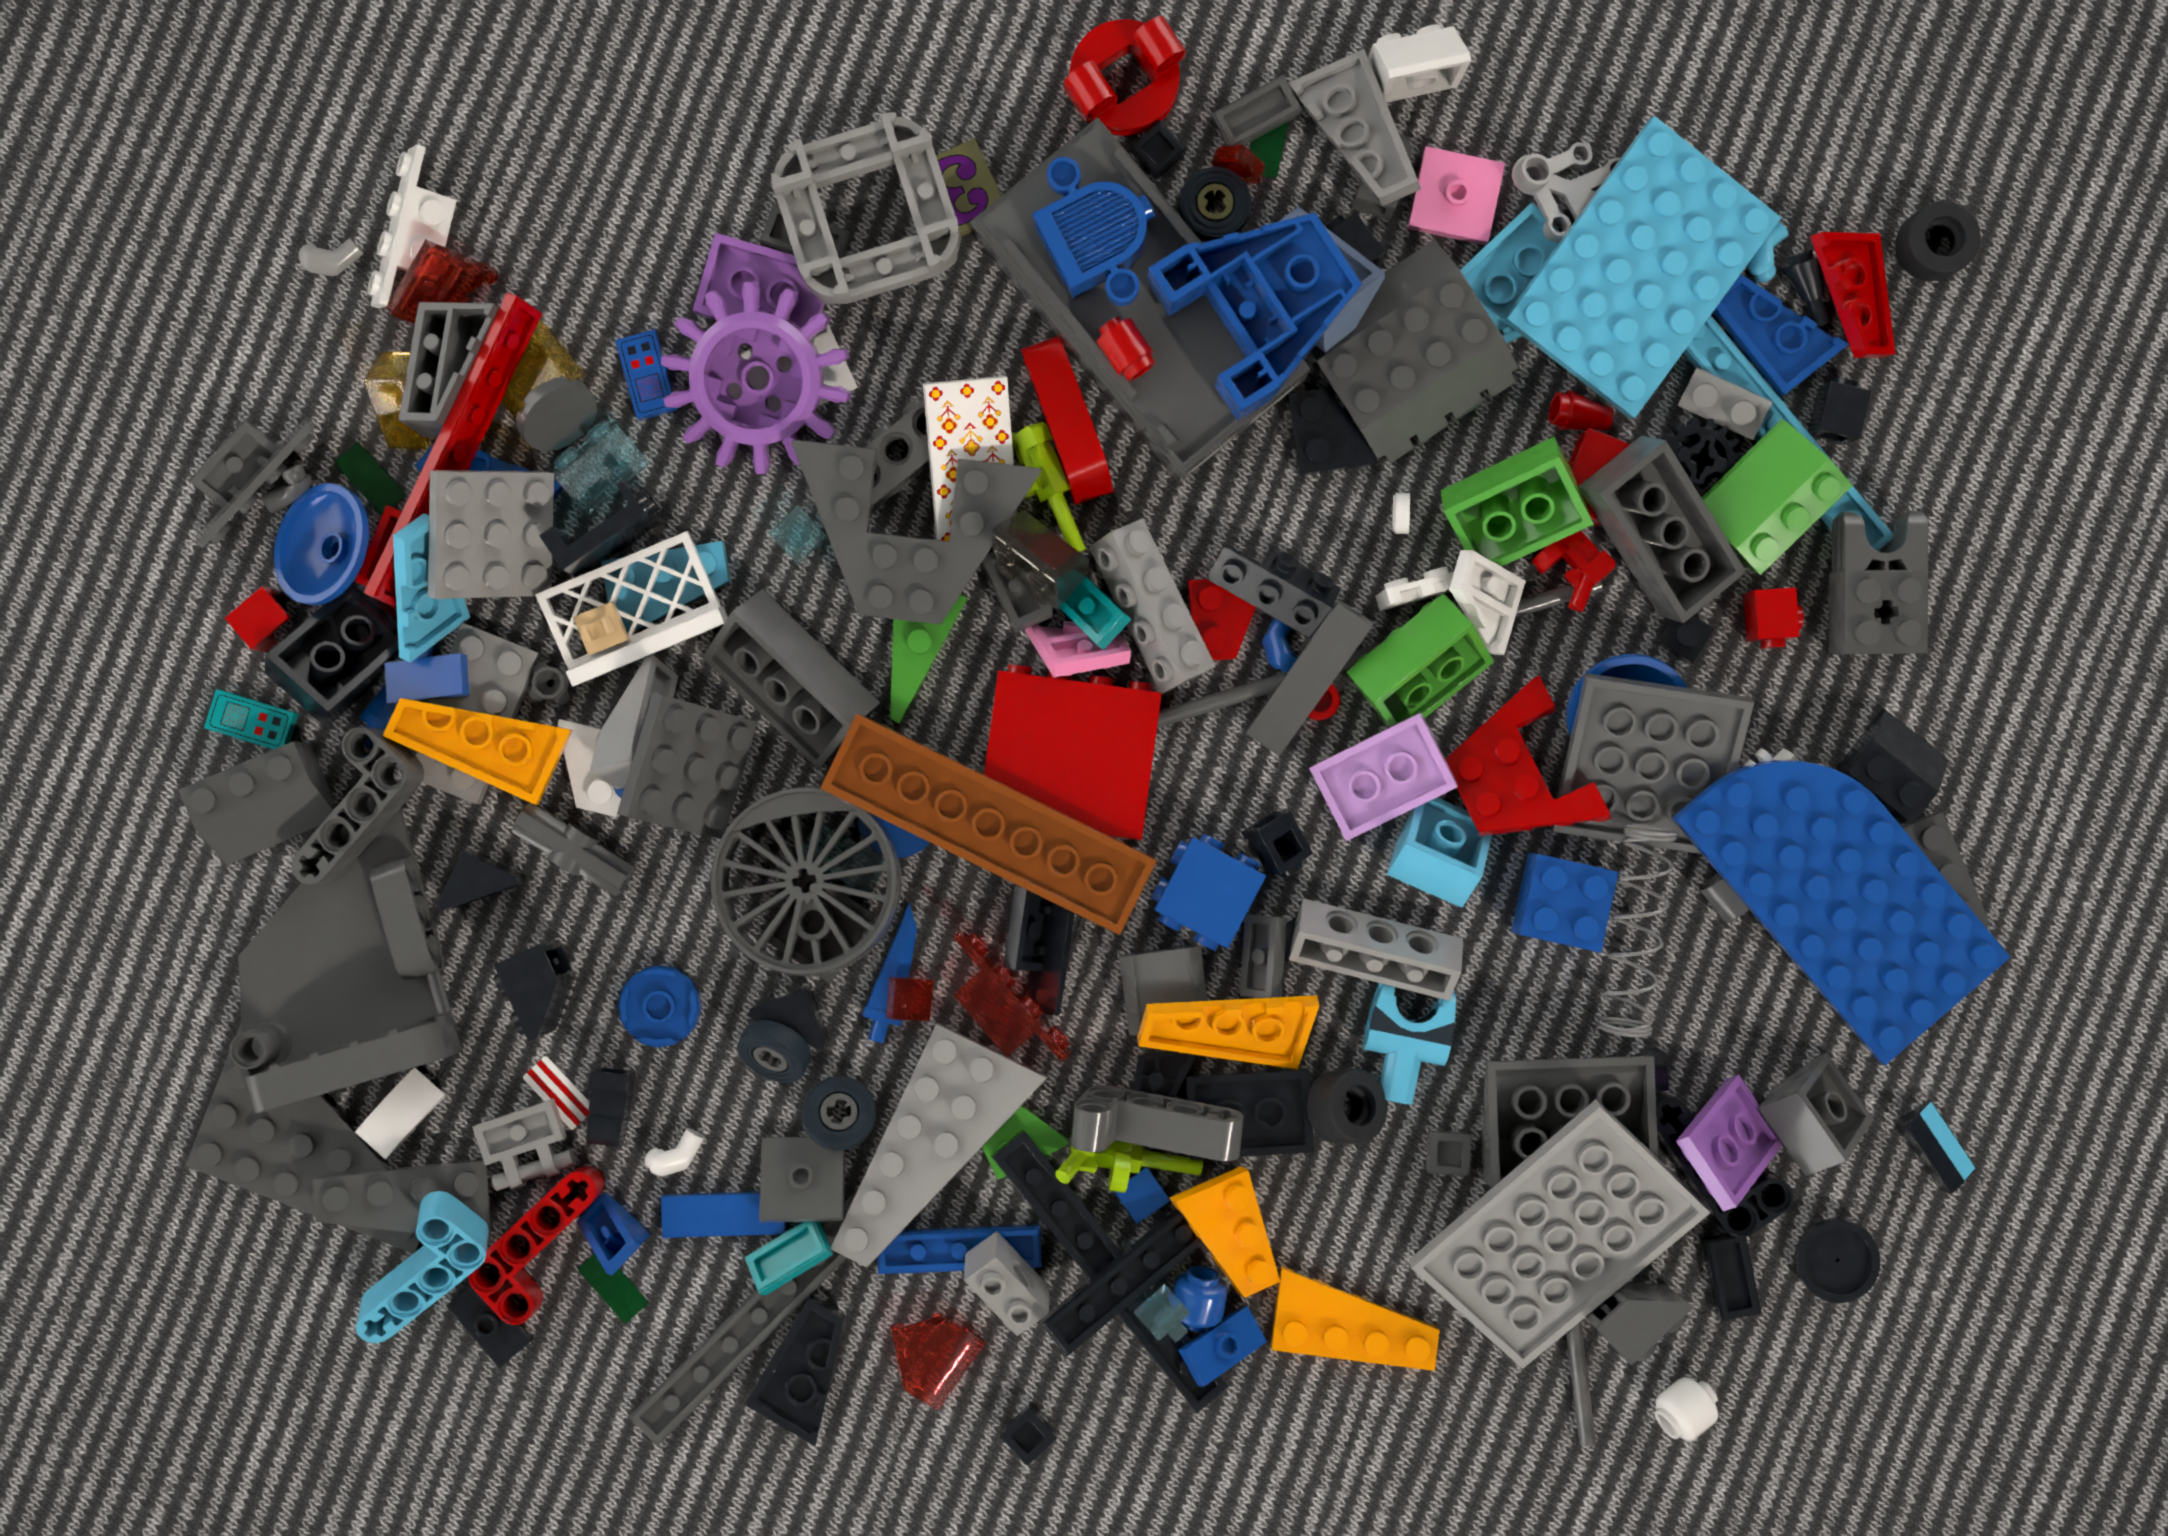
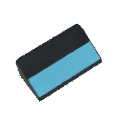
M1928 1099L1895 1122L1941 1191L1952 1194L1977 1169L1931 1100Z

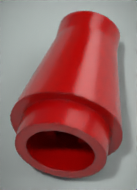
M1567 390L1565 393L1557 392L1549 408V423L1557 425L1559 430H1586L1591 428L1607 431L1614 417L1613 407L1602 405L1571 390Z

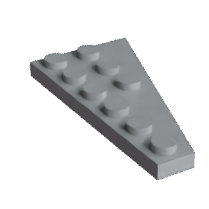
M937 1023L830 1249L865 1267L871 1265L920 1211L929 1204L939 1191L1023 1105L1035 1090L1045 1082L1048 1076Z

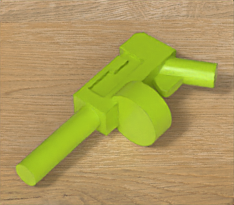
M1040 422L1029 425L1017 433L1011 432L1012 447L1016 452L1019 462L1027 467L1042 468L1040 475L1024 499L1038 495L1040 502L1048 500L1071 556L1085 551V545L1063 495L1065 491L1070 489V486L1055 450L1050 445L1049 441L1053 440L1047 424Z
M1071 1135L1069 1157L1059 1167L1055 1175L1060 1182L1067 1184L1078 1171L1095 1173L1098 1167L1110 1169L1108 1190L1125 1193L1130 1172L1139 1174L1141 1166L1201 1176L1203 1160H1191L1190 1157L1143 1150L1142 1145L1114 1140L1104 1151L1085 1152L1072 1146Z

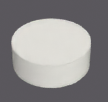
M1395 493L1393 495L1392 532L1394 534H1409L1410 493Z

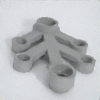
M1577 142L1567 151L1549 159L1540 154L1522 156L1512 168V179L1515 186L1521 192L1533 195L1546 220L1543 225L1545 237L1552 242H1559L1570 229L1571 221L1566 215L1561 214L1552 193L1564 198L1574 220H1576L1596 193L1593 189L1602 185L1611 172L1610 167L1614 168L1621 158H1612L1603 167L1570 181L1555 175L1567 168L1573 171H1581L1592 160L1591 148L1583 142ZM1573 152L1579 153L1583 161L1577 160ZM1527 172L1532 173L1535 177V180L1530 178ZM1552 223H1557L1561 227L1562 232H1557L1553 228Z

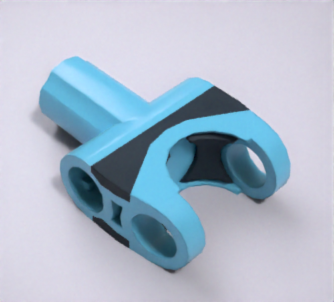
M1378 983L1367 1015L1363 1036V1050L1385 1054L1380 1077L1385 1100L1412 1105L1421 1062L1445 1066L1447 1063L1455 1029V990L1450 1001L1438 998L1437 1003H1433L1431 1010L1424 1017L1406 1019L1399 1013L1397 1008L1396 996H1394L1395 987Z

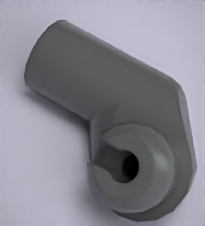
M294 464L286 468L282 473V477L287 483L262 495V500L270 513L293 504L297 498L309 489L312 479L310 474L305 473L302 465Z

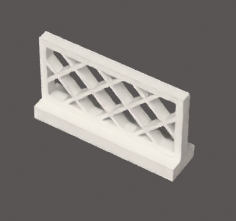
M689 531L535 594L568 668L566 674L572 687L719 627L728 619L724 607L720 605ZM681 543L684 544L689 556L684 573L662 565L668 549ZM660 552L657 562L647 559V557ZM640 561L654 567L646 589L624 581L631 564ZM693 567L698 579L689 576ZM622 568L619 578L609 574ZM660 570L682 578L673 600L652 592ZM603 577L616 583L609 603H616L622 586L644 594L635 616L618 609L621 617L633 621L628 633L630 640L595 654H586L575 659L568 644L573 630L577 629L573 616L580 614L584 602L597 607L605 605L602 602L587 597L593 580ZM687 581L703 588L709 602L708 604L693 609L679 603ZM584 584L581 594L571 590ZM561 593L577 598L578 602L571 619L567 620L556 615L549 598ZM649 597L671 605L665 622L656 625L641 619ZM676 608L686 611V613L673 618ZM560 623L568 626L565 635ZM639 624L648 627V629L635 634Z

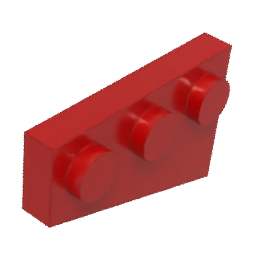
M1820 232L1810 236L1854 358H1884L1896 354L1880 233Z

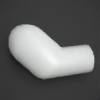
M687 1128L675 1149L667 1151L657 1148L651 1149L646 1154L645 1164L650 1168L652 1174L661 1177L685 1170L689 1167L705 1137L699 1132Z

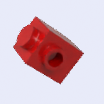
M1796 587L1753 590L1743 594L1746 642H1760V649L1786 647V640L1800 637L1799 630L1803 628L1804 613L1802 607L1797 605Z

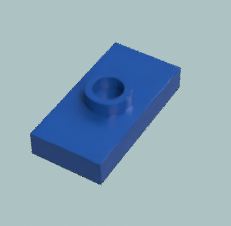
M1240 1306L1224 1317L1220 1323L1210 1327L1178 1349L1196 1384L1204 1387L1267 1341L1248 1306Z

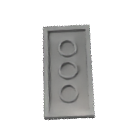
M462 622L449 654L462 653L467 655L469 696L430 700V703L516 719L533 676L532 669L539 662L541 653ZM413 749L410 750L423 765L424 777L422 783L474 804L482 803L489 785L488 783Z

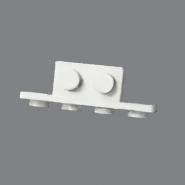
M418 144L409 148L407 153L402 152L398 160L396 175L401 177L398 192L393 191L389 198L386 213L392 216L388 232H382L377 247V255L382 256L379 272L373 271L368 284L367 293L373 296L371 301L372 307L382 308L388 305L396 269L431 280L438 279L456 200L417 187L425 153V147Z

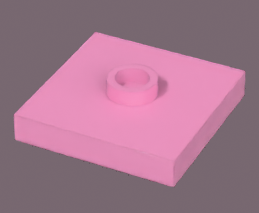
M1425 146L1417 178L1421 190L1414 193L1407 229L1486 246L1490 238L1505 163Z

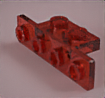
M959 931L953 936L956 942L981 969L953 996L1004 1055L1009 1057L1036 1033L1061 1062L1066 1061L1072 1056V1053L1067 1049L1071 1044L1069 1039L1057 1026L1054 1025L1050 1029L1039 1017L1044 1013L1042 1008L1029 994L1025 997L1019 994L1012 986L1017 980L1007 968H1003L1002 963L997 966L992 963L986 956L990 949L985 942L974 932L969 936L965 931Z

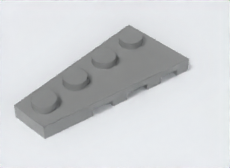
M1364 49L1288 83L1298 101L1381 206L1421 190L1419 181Z

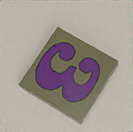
M975 138L936 155L955 216L957 217L960 237L973 232L970 221L1001 197Z

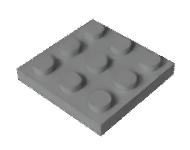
M430 470L428 597L433 599L535 596V594L550 589L552 554L539 535L553 526L554 473L548 471Z

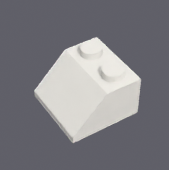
M1430 25L1419 29L1416 32L1417 34L1401 37L1399 33L1388 34L1379 38L1377 43L1372 45L1368 59L1386 103L1458 87L1471 62L1470 52L1454 26L1441 29L1440 25Z

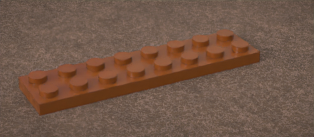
M856 713L820 789L1119 935L1157 862L1156 858L860 713Z

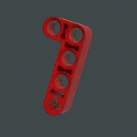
M1060 336L1021 348V354L1029 378L1053 438L1063 472L1070 486L1069 491L1074 505L1114 492L1103 449Z
M589 1165L580 1166L565 1176L486 1250L484 1263L468 1276L469 1284L473 1290L507 1324H522L541 1307L543 1292L536 1281L523 1268L602 1194L605 1181L604 1176L597 1168ZM585 1180L589 1186L585 1192L571 1201L567 1195L578 1187L579 1182ZM545 1206H552L558 1210L561 1218L559 1224H551L544 1217ZM515 1235H523L530 1242L529 1252H521L516 1248L514 1244ZM485 1263L494 1264L498 1268L500 1273L499 1280H491L486 1276L484 1271ZM514 1293L521 1294L527 1299V1310H519L514 1306L512 1302V1295Z

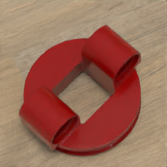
M1162 15L1146 23L1131 19L1108 21L1088 32L1077 45L1071 59L1069 75L1064 80V90L1086 123H1091L1098 117L1113 135L1128 136L1147 131L1158 120L1162 121L1173 107L1179 87V62L1186 58V50ZM1131 52L1151 84L1122 103L1117 104V95L1101 70Z

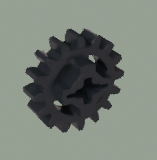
M1693 417L1687 421L1686 428L1681 422H1678L1671 427L1673 435L1666 432L1659 439L1667 441L1700 497H1702L1744 454L1733 452L1732 448L1739 443V440L1735 438L1728 441L1725 438L1729 429L1726 425L1716 431L1713 429L1714 419L1709 418L1700 427L1697 417ZM1695 437L1689 448L1683 446L1680 448L1676 447L1682 439ZM1714 445H1715L1716 448L1718 449V451H1719L1721 457L1719 456L1718 452L1716 451ZM1695 455L1698 456V463L1704 465L1698 471L1696 470V463L1691 461V458ZM1705 477L1710 479L1718 478L1710 488L1700 489V486L1704 484Z

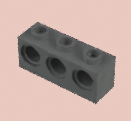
M922 396L911 401L903 409L902 412L905 416L892 425L890 422H886L876 429L870 436L873 441L865 447L877 449L875 464L877 477L873 485L871 514L930 467L928 438L919 432V425L926 418L925 403ZM902 442L909 446V452L905 459L892 461L887 458V451L892 444Z

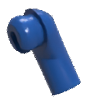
M1274 618L1263 637V648L1268 662L1273 668L1288 672L1297 660V655L1291 652L1286 638L1292 627Z

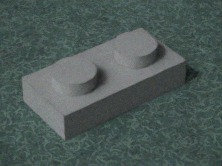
M1697 367L1677 406L1705 419H1714V423L1723 427L1726 425L1730 430L1753 440L1773 401Z

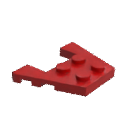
M1540 676L1534 677L1445 759L1458 784L1456 789L1479 836L1533 830L1535 827L1558 825V827L1569 826L1585 821L1595 820V822H1602L1611 819V814L1594 782L1560 798L1553 799L1518 730L1556 712V707Z

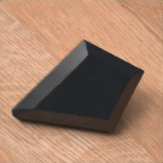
M1167 1050L1138 1054L1133 1090L1175 1098L1196 1055Z

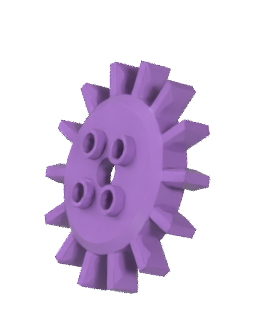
M757 281L744 282L742 289L743 312L731 314L724 298L715 290L704 294L707 307L716 319V323L707 331L692 319L686 317H679L674 325L683 335L695 341L697 345L691 358L680 354L665 355L661 358V365L670 370L688 372L690 389L672 392L663 401L665 407L680 408L692 402L702 416L695 424L689 426L682 438L687 444L702 439L711 428L724 436L723 443L717 451L716 465L720 467L728 466L735 458L738 444L742 443L752 445L753 466L756 474H766L769 472L771 465L769 444L781 441L787 450L789 458L796 465H799L800 463L792 446V440H799L796 432L807 425L820 437L831 439L837 433L835 427L830 421L820 417L816 410L821 398L835 403L846 402L851 399L852 392L842 386L824 384L823 368L828 365H840L850 356L848 349L834 348L824 354L818 353L812 339L817 333L824 330L830 322L831 318L826 312L812 316L802 328L789 320L790 314L797 304L798 291L786 288L779 296L775 312L761 311L760 308L761 292ZM744 343L749 344L753 349V355L749 359H744L740 355V347ZM782 356H787L792 361V367L788 372L781 370L779 367V359ZM757 365L764 367L770 377L767 387L762 390L752 387L748 380L750 369ZM732 383H737L742 388V394L738 399L733 398L729 393V387ZM772 395L777 396L781 401V407L778 411H773L768 406V399Z

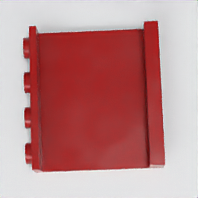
M1008 664L1007 671L998 670L984 775L1109 836L1142 840L1162 693L1153 692L1154 684L1130 681L1129 688L1113 686L1114 679L1101 676H1089L1087 683L1072 681L1073 674L1053 677L1051 672L1048 671V677L1032 675V668L1027 666Z

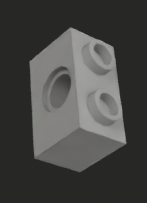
M998 1231L965 1254V1283L1016 1336L1023 1333L1049 1313V1285Z

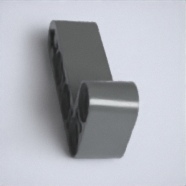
M352 728L342 739L341 747L344 756L363 776L294 856L292 871L296 879L301 883L313 885L339 879L423 781V765L405 746L382 736L385 731L384 728ZM368 736L373 743V749L369 755H367L364 749V741ZM397 764L400 765L403 772L399 783L396 782L393 776V770ZM370 795L376 801V809L373 813L367 807V799ZM344 825L350 834L347 844L341 838V830Z
M1095 1085L1088 1088L1074 1104L1071 1144L1074 1148L1081 1151L1100 1152L1106 1150L1114 1140L1217 1161H1233L1240 1157L1244 1115L1231 1108L1116 1086Z

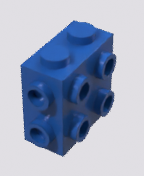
M1203 833L1200 840L1192 836L1188 843L1180 840L1169 861L1176 865L1169 879L1161 876L1150 898L1157 901L1153 909L1161 913L1157 921L1178 932L1182 925L1197 932L1194 940L1216 951L1218 945L1229 948L1267 875L1258 871L1261 863L1240 852L1236 859L1221 852L1225 844Z

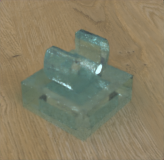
M1165 1284L1133 1312L1158 1341L1168 1333L1176 1343L1188 1332L1181 1321L1190 1312Z

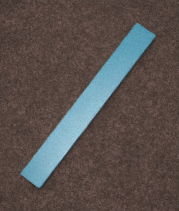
M1710 315L1683 352L1695 368H1701L1773 401L1754 437L1757 442L1781 419H1784L1828 457ZM1854 486L1820 517L1832 531L1833 520L1838 513H1857L1864 520L1865 533L1869 544L1877 551L1893 539L1894 534Z

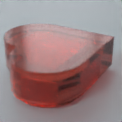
M1244 145L1218 147L1211 161L1212 166L1228 168L1238 174L1244 182L1251 184L1260 183L1266 169L1264 163Z

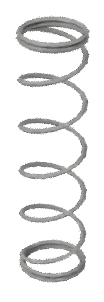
M1631 824L1623 827L1625 829L1623 833L1635 838H1626L1622 840L1623 844L1656 856L1668 863L1670 867L1668 870L1656 874L1619 877L1617 881L1659 898L1664 902L1665 906L1661 910L1654 912L1615 915L1612 919L1654 936L1659 940L1660 944L1658 947L1647 951L1610 953L1607 956L1610 959L1628 964L1648 973L1654 978L1655 982L1652 986L1643 989L1605 991L1602 994L1642 1010L1649 1016L1650 1020L1646 1024L1627 1018L1606 1017L1598 1021L1600 1023L1598 1026L1601 1030L1614 1035L1644 1038L1652 1034L1651 1031L1653 1029L1650 1026L1654 1021L1652 1014L1639 1004L1616 995H1630L1650 991L1658 985L1659 980L1650 970L1619 957L1654 953L1661 949L1664 943L1651 930L1623 919L1657 915L1666 911L1669 904L1661 895L1626 880L1664 876L1670 873L1674 866L1666 857L1629 842L1647 840L1675 841L1678 839L1676 837L1678 833L1662 827ZM1612 1025L1626 1026V1027H1632V1028H1627V1029H1626V1028L1616 1027V1026H1612Z

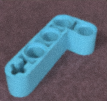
M436 1191L427 1194L421 1200L416 1227L417 1238L423 1246L363 1294L356 1324L357 1335L362 1340L370 1343H380L388 1340L484 1263L489 1233L487 1223L456 1197L447 1192Z

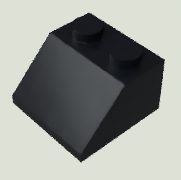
M1883 709L1836 766L1835 770L1848 775L1871 791L1899 824H1913L1939 792L1949 760L1887 710Z

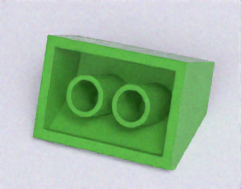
M1781 419L1701 498L1740 562L1761 575L1853 485L1829 457L1786 420Z
M1555 436L1441 490L1443 511L1464 550H1473L1501 567L1594 525L1573 472Z
M1443 593L1434 601L1425 604L1419 613L1402 627L1393 630L1387 639L1370 653L1361 656L1354 666L1346 672L1385 724L1391 727L1420 712L1426 718L1493 664L1494 661L1474 625Z

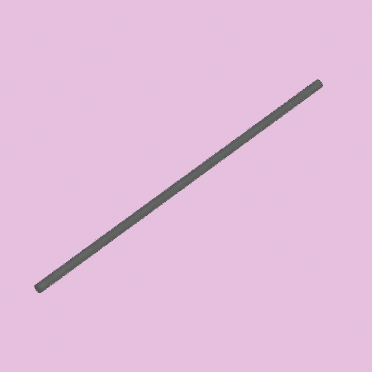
M1601 581L1593 587L1591 594L1603 591ZM1569 584L1520 599L1515 618L1569 602L1575 588ZM1382 642L1355 650L1341 671L1350 669L1361 656L1370 653ZM1287 672L1159 710L1157 728L1273 693ZM985 764L975 767L976 771L984 774Z

